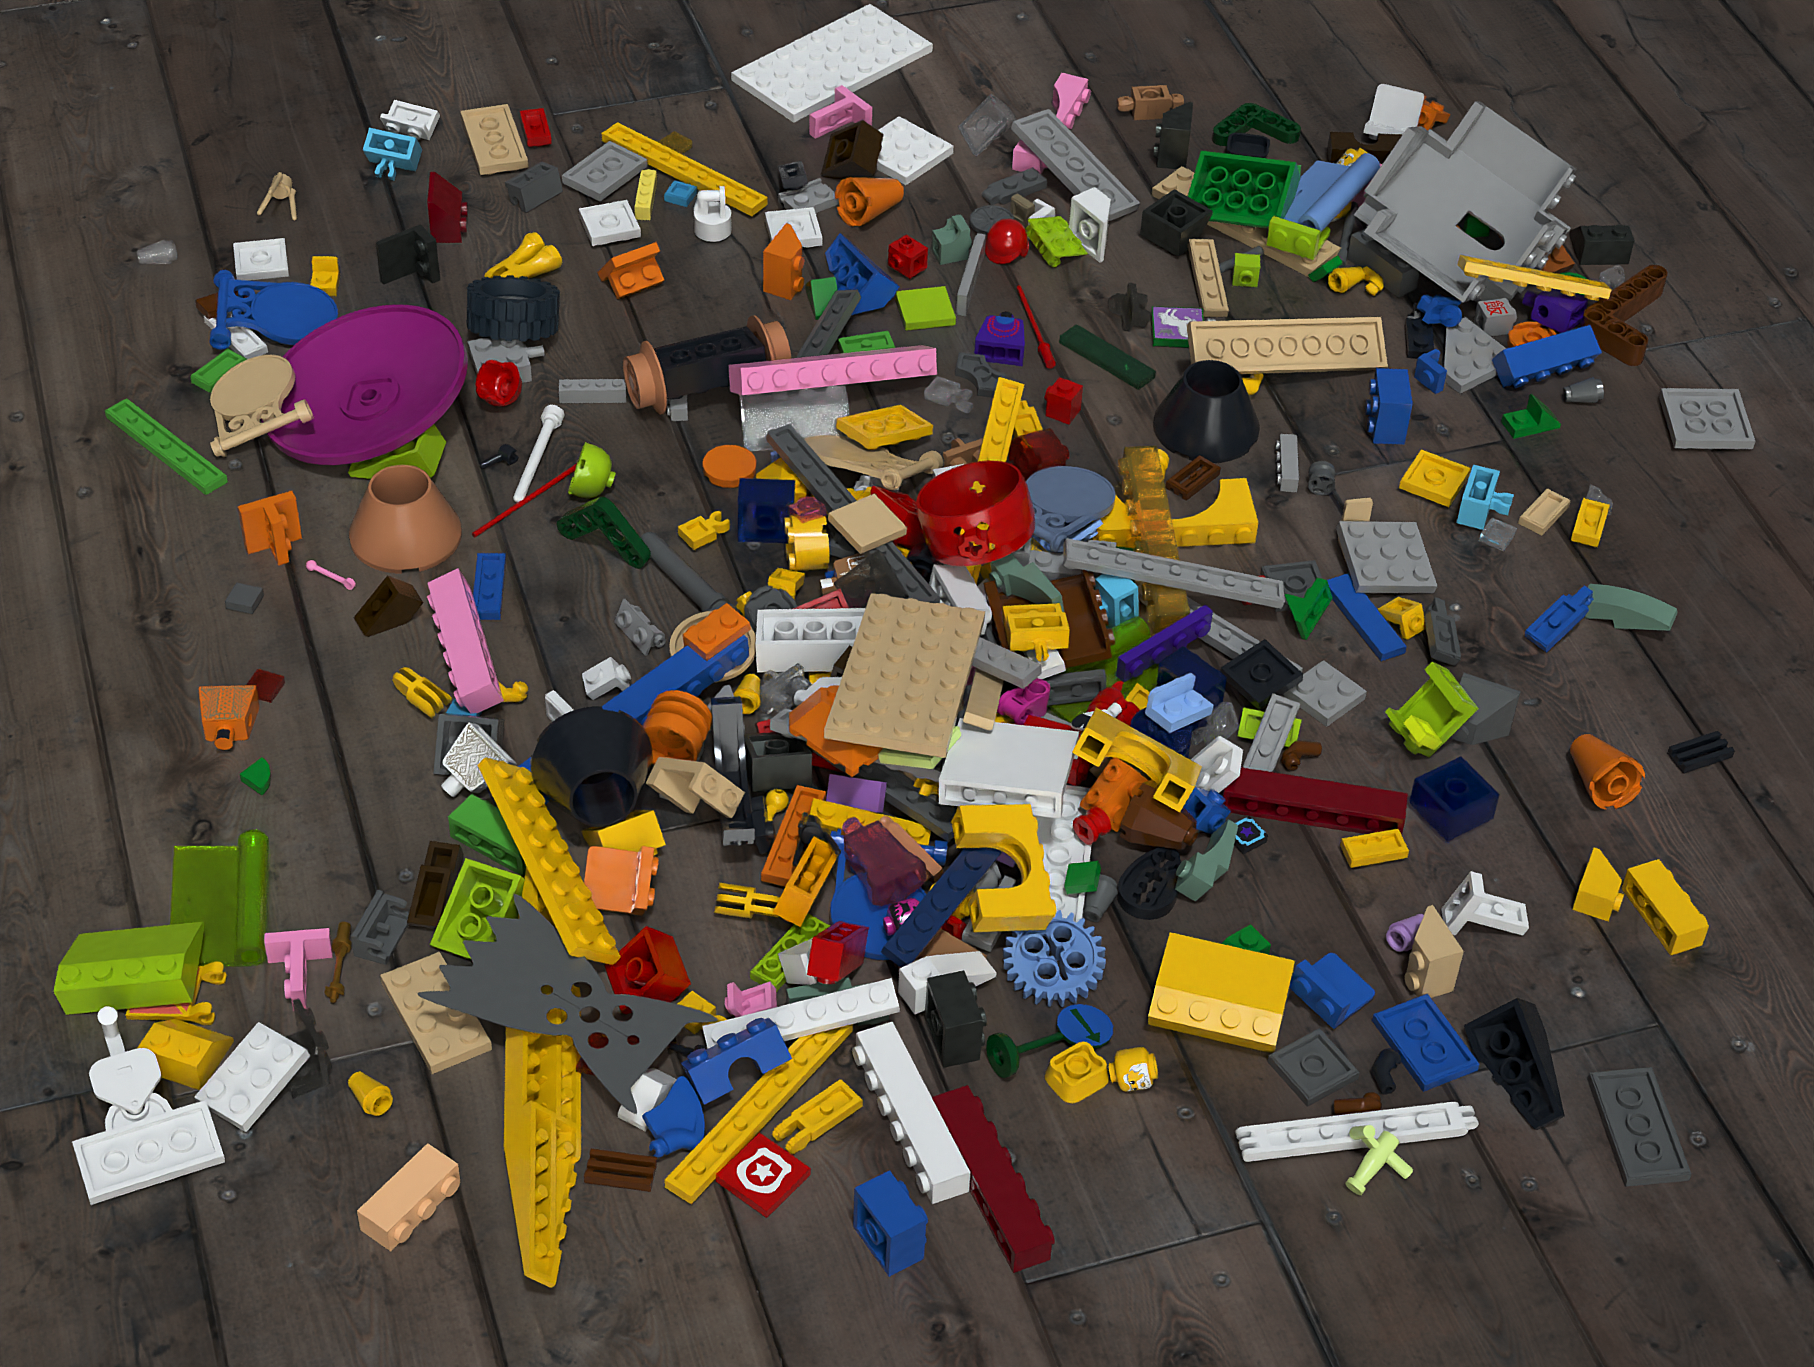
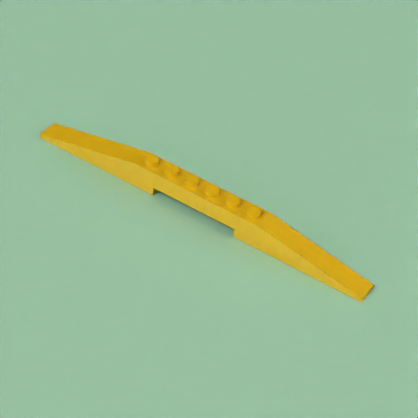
M526 867L522 898L530 903L556 928ZM573 984L571 987L572 993L577 997H581L580 988ZM544 985L541 987V992L548 995L553 992V988L549 985ZM554 1008L548 1011L547 1019L553 1024H562L567 1020V1013L563 1009ZM506 1027L504 1152L525 1276L552 1288L556 1285L562 1251L559 1249L560 1240L565 1238L567 1225L564 1224L565 1213L570 1210L572 1200L569 1199L570 1188L575 1186L577 1177L574 1167L581 1157V1056L574 1045L573 1038L568 1035H546Z

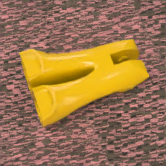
M528 233L518 249L508 258L490 268L484 277L493 278V276L507 277V275H513L515 278L525 276L530 279L560 268L562 257L553 245L545 246L538 233Z

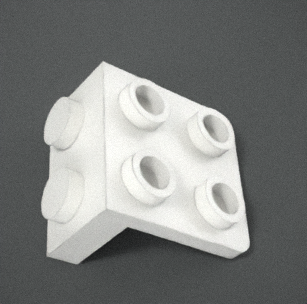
M1380 84L1377 87L1370 120L1365 124L1363 133L1369 134V138L1377 140L1378 133L1403 135L1408 127H1417L1424 102V94L1392 85Z

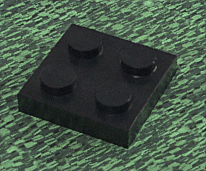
M1266 639L1222 666L1220 670V675L1258 710L1269 703L1272 693L1281 696L1303 681V673Z

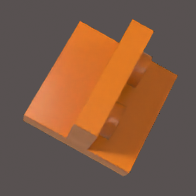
M657 242L613 257L597 272L601 282L609 279L617 299L659 285L665 281L655 259V256L660 252Z
M293 491L238 506L244 547L247 553L251 554L270 548L278 566L289 563L288 551L292 550L290 542L302 539L297 502Z

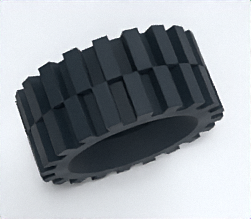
M507 275V277L493 276V278L484 277L481 280L476 279L473 283H469L467 287V328L471 329L473 333H479V336H491V339L495 340L503 338L505 341H512V339H519V341L532 339L534 341L540 340V337L548 338L558 331L560 290L557 289V286L551 285L550 282H541V279L537 278L531 280L525 276L515 278L513 275Z

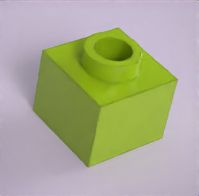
M1235 253L1232 285L1257 287L1260 272V255Z

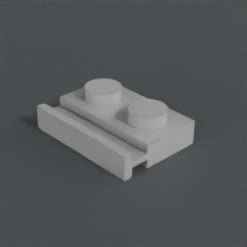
M820 178L808 182L801 189L787 190L778 194V202L783 203L786 210L814 207L815 213L839 205V198L835 199V192L826 184H822Z

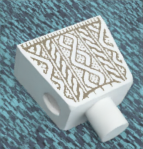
M469 722L442 761L443 765L452 774L441 786L452 797H455L464 787L470 792L480 793L488 787L478 767V764L485 757L504 761L514 766L517 763L478 724Z

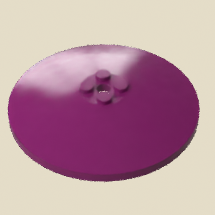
M412 305L370 307L343 315L320 326L298 341L283 356V358L289 361L295 372V382L290 393L282 402L281 412L285 414L294 410V403L305 399L311 408L314 419L306 423H302L300 419L268 432L267 435L272 443L286 455L299 461L318 465H341L360 462L386 454L403 446L421 435L439 420L452 405L463 386L467 374L468 356L458 330L447 318L439 313Z

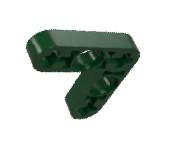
M1245 103L1213 128L1212 141L1216 145L1227 146L1230 134L1246 133L1251 128H1254L1281 142L1293 144L1299 141L1301 127L1299 124L1254 103Z
M598 497L566 512L557 521L559 532L571 540L600 529L622 558L634 568L641 569L651 559V551L614 503L605 497Z

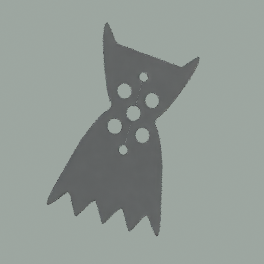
M514 894V902L520 918L510 919L488 916L486 919L497 941L464 940L463 944L473 962V966L439 965L450 986V990L417 993L418 996L438 1005L506 1027L546 1035L570 1036L573 1038L578 1053L604 1087L628 1111L637 1114V1107L631 1093V1087L687 1023L715 1022L718 1019L709 1013L657 999L627 994H609L600 976L585 956L580 958L570 956L557 929L521 896ZM576 982H585L591 986L592 992L587 997L581 998L572 993L571 987ZM549 985L553 988V992L545 995L541 992V987ZM625 1005L632 1010L633 1016L628 1021H618L612 1015L613 1009L617 1006ZM585 1007H594L600 1012V1018L593 1023L584 1022L579 1016L580 1011ZM554 1008L563 1009L567 1013V1020L562 1024H553L547 1019L548 1011ZM600 1032L608 1037L609 1043L604 1048L596 1049L589 1045L588 1037L592 1033ZM635 1035L639 1038V1043L631 1045L627 1042V1038Z

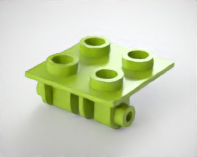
M1061 216L1027 220L1030 224L1026 227L1027 236L1037 249L1039 248V253L1043 254L1042 256L1048 265L1057 267L1061 263V257L1088 254L1082 246V242L1074 235L1067 221Z

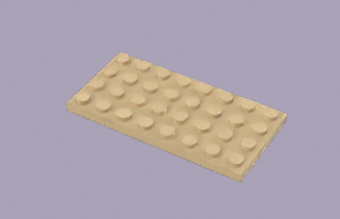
M871 593L824 728V738L946 758L984 625L985 611H979L970 607L960 608L948 606L944 603H929L913 598L904 599L891 597L887 594Z

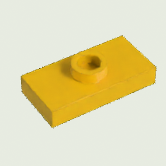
M1399 829L1341 838L1340 843L1350 868L1408 858L1409 849Z

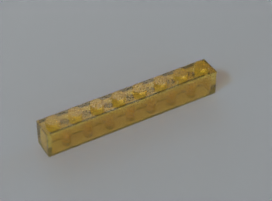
M1157 446L1124 447L1123 458L1118 460L1119 475L1124 476V479H1122V493L1128 497L1126 499V514L1132 518L1130 520V535L1136 539L1134 541V552L1180 561ZM1148 582L1142 584V599L1148 603L1146 606L1147 623L1151 622L1153 634L1159 633L1190 614L1186 590Z

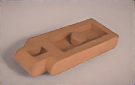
M888 816L880 819L881 831L894 844L892 847L894 852L903 861L908 858L915 865L913 870L924 882L929 879L933 884L936 883L944 874L943 868L898 823Z

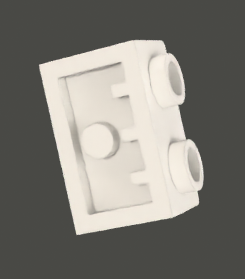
M1221 736L1215 738L1190 759L1202 766L1195 786L1207 791L1214 789L1220 793L1240 776L1243 749Z

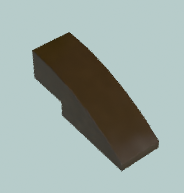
M436 841L429 842L425 863L420 866L407 920L408 925L437 928L459 875L464 855L460 845Z

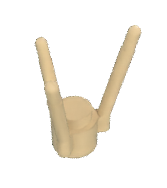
M281 172L274 176L271 187L260 205L257 215L260 216L273 196L276 199L289 197L292 220H297L296 190L292 188L293 182L289 176Z

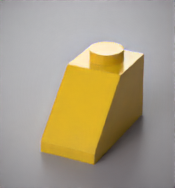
M1593 848L1572 910L1609 922L1612 910L1619 912L1624 894L1619 893L1622 879L1598 848Z

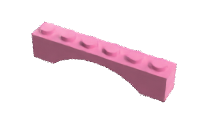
M1061 73L1054 84L1052 105L1056 110V117L1068 129H1072L1075 117L1080 116L1083 104L1089 101L1091 90L1088 89V79ZM1020 139L1013 150L1012 170L1023 172L1034 168L1041 174L1044 168L1048 167Z

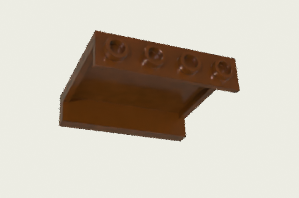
M1081 569V574L1050 581L1062 595L1064 612L1066 613L1070 629L1068 648L1057 649L1065 663V668L1112 658L1111 646L1115 645L1112 628L1106 629L1109 623L1105 608H1099L1102 606L1099 589L1093 590V587H1096L1093 572ZM995 580L985 582L983 584L986 602L991 607V620L999 646L1010 650L1002 618V606L1034 605L1035 603L1013 594L1006 596L1003 592L998 593ZM1012 651L1025 657L1023 651Z

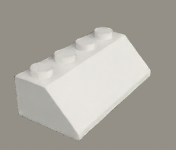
M866 608L758 610L755 642L757 672H832L833 665L848 646L853 647Z

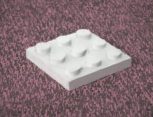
M900 116L878 130L884 135L881 144L882 149L877 161V170L893 179H897L904 185L909 184L953 154V145Z

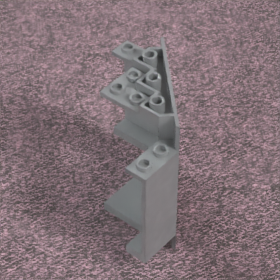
M1475 101L1448 141L1431 129L1426 130L1422 126L1408 127L1364 190L1366 192L1363 196L1366 198L1365 202L1358 208L1354 216L1368 225L1364 231L1366 234L1463 303L1469 300L1478 302L1507 298L1510 302L1517 292L1522 294L1526 287L1517 286L1511 280L1503 279V282H1495L1488 279V276L1480 274L1478 278L1467 276L1457 265L1459 256H1469L1542 270L1549 260L1547 258L1555 247L1559 249L1567 239L1566 234L1571 229L1570 226L1547 210L1549 208L1553 210L1562 198L1559 196L1560 192L1564 187L1568 189L1576 179L1574 173L1577 169L1482 102ZM1467 213H1470L1502 237L1504 245L1499 250H1490L1456 227V225Z

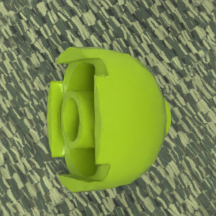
M585 442L569 486V494L582 498H594L600 495L605 487L611 488L616 472L611 471L612 461L603 449Z

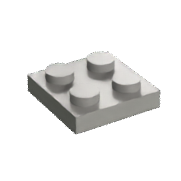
M1323 660L1304 673L1303 681L1285 692L1284 696L1300 703L1301 709L1327 727L1365 700L1367 691Z

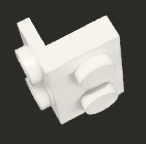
M394 100L388 115L382 113L380 119L385 129L389 132L407 134L417 138V140L420 138L430 140L440 114L437 110Z

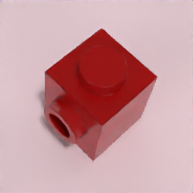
M1059 377L1053 386L1050 385L1045 392L1044 400L1047 401L1046 417L1070 425L1081 410L1083 385Z

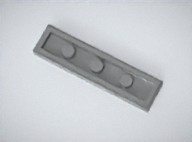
M977 233L957 293V315L966 316L985 255V234Z

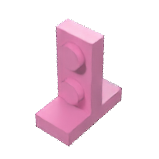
M843 85L836 87L835 103L809 114V134L816 139L852 121L856 123L864 120L872 126V106Z
M330 929L265 933L264 944L268 963L285 962L286 974L290 973V979L284 980L285 998L292 1000L293 1011L307 1010V960L333 958Z

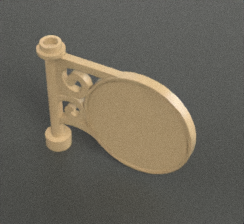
M278 355L256 356L237 364L217 381L210 396L219 432V437H215L214 441L210 442L216 457L222 456L224 458L227 456L226 450L300 419L302 423H306L314 419L311 408L305 399L294 403V410L285 414L281 412L282 402L290 393L295 382V372L288 360ZM225 420L230 421L228 424L231 430L230 433L226 430Z
M817 435L804 439L826 465L880 478L882 485L888 490L898 489L902 484V480L921 472L933 474V469L942 468L943 458L937 451L926 452L920 457L919 461H913L895 456L882 446L874 450L866 449L859 442L845 436Z

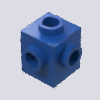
M1196 786L1183 806L1196 819V829L1199 832L1204 831L1210 834L1225 823L1226 817L1231 812L1223 804L1225 798L1214 789L1207 791Z

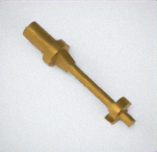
M348 922L339 923L337 937L332 942L336 964L333 982H330V987L325 986L324 991L332 1003L339 999V994L344 995L345 987L339 983L343 957L346 953L350 952L352 942L349 940L351 924Z

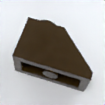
M387 575L353 618L363 634L370 637L407 624L424 602L413 585Z

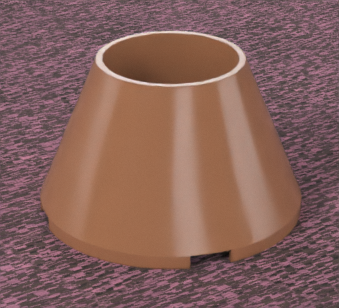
M410 465L390 466L380 470L371 478L349 530L352 551L360 561L376 570L395 574H402V570L419 568L420 572L439 565L455 552L462 536L461 522L455 510L428 474L422 469Z

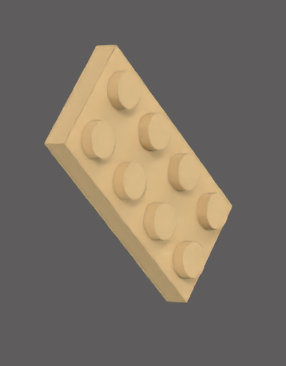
M508 104L460 111L461 120L480 175H491L498 172L517 171L528 168V159Z
M440 952L380 975L385 991L431 1074L492 1050L491 1041L477 1017L438 1005L418 996L417 993L450 990V986L439 968V965H447Z

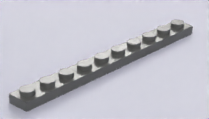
M791 424L767 431V442L828 513L857 501ZM892 541L863 553L900 598H913L929 603L940 602L938 594Z

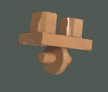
M960 438L952 440L951 449L943 452L944 467L977 462L983 438L966 444Z

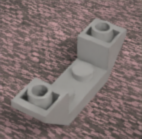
M1032 537L1021 548L1012 553L1023 567L1034 562L1048 580L1081 574V569L1064 566L1063 553L1031 550ZM1088 539L1089 543L1116 548L1117 542ZM1093 572L1094 577H1096V576H1098V575L1101 574V573Z

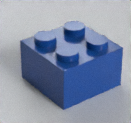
M1376 368L1374 379L1369 380L1368 391L1371 397L1365 401V415H1369L1367 432L1372 433L1373 443L1405 445L1413 405L1408 369Z
M889 1170L855 1187L853 1227L887 1275L890 1277L923 1260L925 1243L927 1242L925 1234L928 1218L924 1209L920 1205L916 1206L913 1203L904 1182L901 1180L897 1181Z

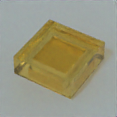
M676 131L658 141V143L680 154L692 148V140Z

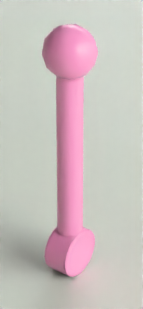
M309 560L306 563V568L309 571L315 570L344 584L348 590H352L356 586L353 579H345L318 566L314 560Z

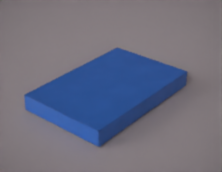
M1428 994L1373 1014L1372 1022L1394 1051L1399 1052L1402 1064L1423 1092L1478 1071L1480 1063Z

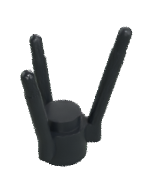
M807 812L802 813V819L798 823L799 838L792 863L793 866L796 867L798 865L805 844H809L813 836L820 840L824 838L835 854L840 855L841 850L831 837L830 830L823 828L820 818L808 815Z

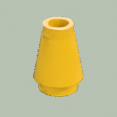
M1360 266L1336 268L1329 274L1328 284L1333 291L1343 293L1360 281H1363L1365 272Z
M755 674L745 675L733 693L734 697H741L743 714L753 713L759 708L761 703L760 679Z
M361 1071L354 1073L349 1078L348 1086L365 1113L379 1116L389 1110L393 1097L391 1090L387 1086Z

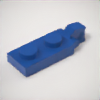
M1584 585L1573 596L1570 594L1565 596L1563 594L1525 630V637L1547 653L1585 617L1589 611L1588 606L1594 600L1593 591Z

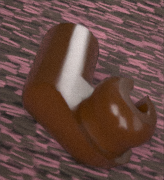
M1302 740L1293 742L1282 753V764L1288 770H1296L1298 768L1297 765L1301 764L1300 758L1303 755L1320 756L1322 752L1321 743Z
M1368 1092L1363 1098L1334 1100L1336 1116L1379 1111L1382 1108L1381 1098L1375 1092Z

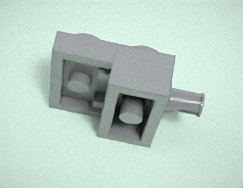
M489 337L468 341V350L476 374H478L480 367L488 360H496L501 363L512 362L518 368L522 383L532 381L529 358L545 356L543 345L527 348L519 339L505 341L503 338L495 340Z

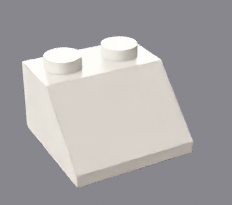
M1093 187L1071 198L1069 228L1082 242V246L1087 253L1100 263L1104 260L1111 199L1096 187Z

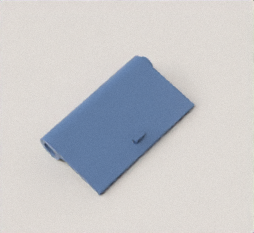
M1364 153L1351 166L1317 160L1301 176L1295 199L1284 219L1320 230L1321 233L1373 179L1380 169L1378 159L1369 153Z

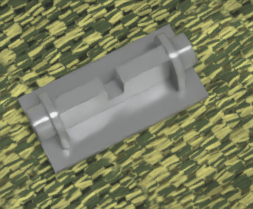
M626 599L622 600L614 621L615 624L645 656L648 655L651 647H662L666 642L665 634L659 631L655 625H650L651 621L644 615L639 606L631 605Z

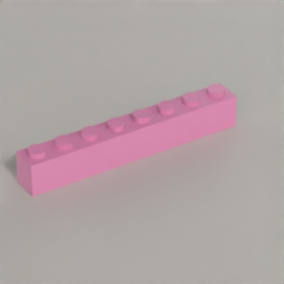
M924 345L729 365L730 392L740 395L937 375L936 348Z

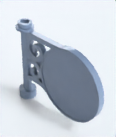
M1072 466L1049 467L1035 472L1026 481L1035 510V531L1033 535L1050 543V550L1053 552H1063V544L1066 538L1069 539V535L1090 522L1106 516L1114 507L1116 494L1113 485L1098 473L1084 468Z

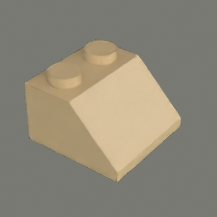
M1433 905L1428 906L1414 938L1407 972L1405 973V983L1408 989L1413 991L1417 997L1428 994L1433 998L1454 991L1464 952Z

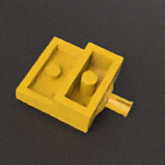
M1060 603L1002 606V618L1010 651L1035 650L1036 659L1041 661L1042 657L1043 661H1046L1049 657L1047 649L1068 648L1070 629L1066 613L1062 612Z

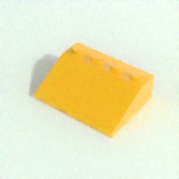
M1170 932L1148 1014V1025L1273 1053L1277 1045L1295 960Z

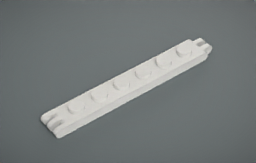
M1447 1102L1243 1126L1237 1128L1235 1133L1237 1139H1239V1147L1243 1150V1160L1249 1162L1367 1148L1361 1139L1354 1140L1350 1137V1129L1355 1126H1373L1375 1128L1374 1138L1376 1140L1383 1131H1388L1400 1143L1463 1136L1467 1134L1468 1130L1478 1127L1479 1123L1474 1116L1475 1112L1472 1106L1459 1107L1457 1102Z

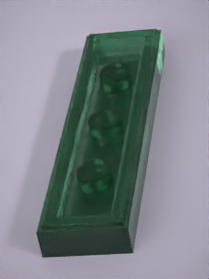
M1077 324L1060 335V344L1138 390L1155 379L1156 371Z

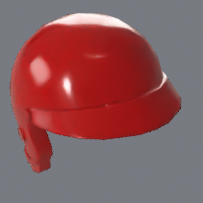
M1007 218L1001 219L991 226L985 241V254L990 261L996 264H1006L1015 260L1018 256L1026 257L1029 250V241L1026 229L1020 222Z
M486 361L480 367L476 377V393L480 398L493 406L503 407L512 404L518 399L522 390V379L517 366L512 362Z

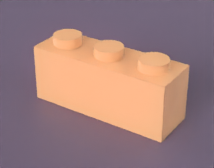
M427 1143L357 1210L360 1230L391 1252L399 1243L405 1242L410 1237L413 1229L422 1220L430 1218L436 1207L446 1197H451L457 1191L460 1185L458 1163Z

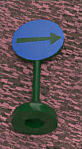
M1083 1004L1070 1005L1064 1008L1057 1017L1058 1033L1016 1046L1007 1034L1002 1032L992 1034L988 1037L986 1043L987 1057L994 1072L1001 1078H1007L1016 1074L1019 1068L1020 1053L1065 1039L1072 1045L1083 1041L1091 1044L1094 1049L1101 1048L1108 1044L1112 1038L1113 1024L1104 1012L1093 1006Z

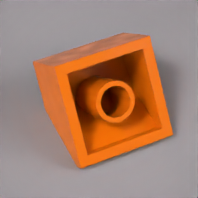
M786 223L763 251V292L791 300L804 286L802 268L805 262L804 257H802V244L791 224Z

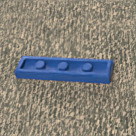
M1349 573L1327 580L1333 597L1332 600L1380 661L1405 654L1407 648L1405 643L1366 594L1356 593Z

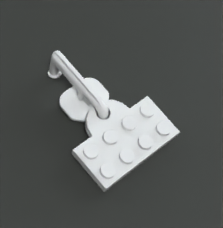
M110 1006L101 1008L97 1017L98 1021L102 1024L110 1057L95 1062L90 1069L89 1076L95 1096L113 1105L109 1108L105 1118L106 1131L72 1141L90 1204L93 1205L224 1163V1154L206 1100L172 1110L166 1099L157 1093H152L161 1079V1071L155 1054L146 1048H137L125 1052L117 1025V1011Z

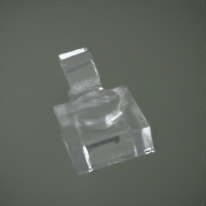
M937 376L924 391V398L948 407L953 402L960 411L969 413L973 408V403L967 402L972 397L973 391L968 389L961 390L960 383Z
M1220 703L1212 711L1211 715L1205 717L1208 725L1194 730L1189 736L1192 745H1198L1204 740L1205 746H1207L1218 736L1227 740L1240 726L1232 703Z

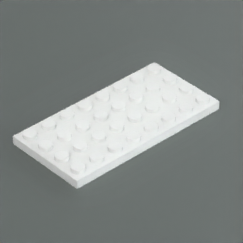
M869 4L731 72V80L794 123L835 102L836 87L843 85L851 92H855L931 53L933 44Z

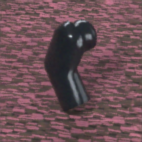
M1391 1048L1384 1049L1378 1054L1371 1069L1381 1093L1385 1095L1396 1090V1085L1390 1072L1392 1069L1397 1068L1396 1063H1401V1055Z

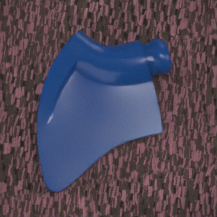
M684 1076L677 1078L665 1100L660 1105L642 1115L647 1127L655 1137V1140L650 1142L649 1150L652 1151L654 1149L656 1153L653 1156L657 1158L669 1155L679 1149L692 1151L703 1139L705 1121L701 1103L692 1085Z

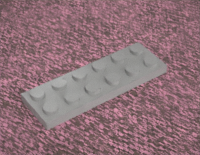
M1050 109L1013 121L1011 130L1074 195L1096 187L1111 199L1109 221L1138 210L1140 202Z

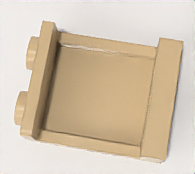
M658 757L646 781L648 786L686 813L692 814L700 799H702L725 817L732 818L745 793L705 762Z

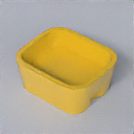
M1082 1041L1050 1060L1045 1071V1080L1063 1101L1073 1104L1085 1099L1108 1084L1107 1063L1101 1056L1095 1053L1091 1044Z

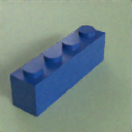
M1587 325L1504 349L1492 358V362L1503 388L1510 385L1518 388L1534 378L1536 381H1541L1550 377L1551 373L1554 372L1562 375L1578 365L1580 369L1588 367L1595 363L1594 359L1602 351L1591 325Z

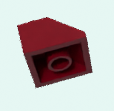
M430 172L427 200L430 234L436 239V243H462V233H467L466 217H468V202H463L462 191L436 172Z

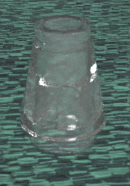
M164 239L137 250L138 260L141 265L172 264V261L178 259L173 240L167 241Z

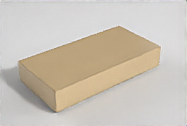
M1546 489L1520 516L1518 524L1542 536L1569 508L1571 500Z

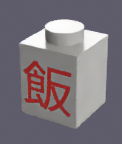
M1507 298L1478 301L1473 322L1490 336L1505 335L1512 330L1513 323L1516 322V310L1511 307Z

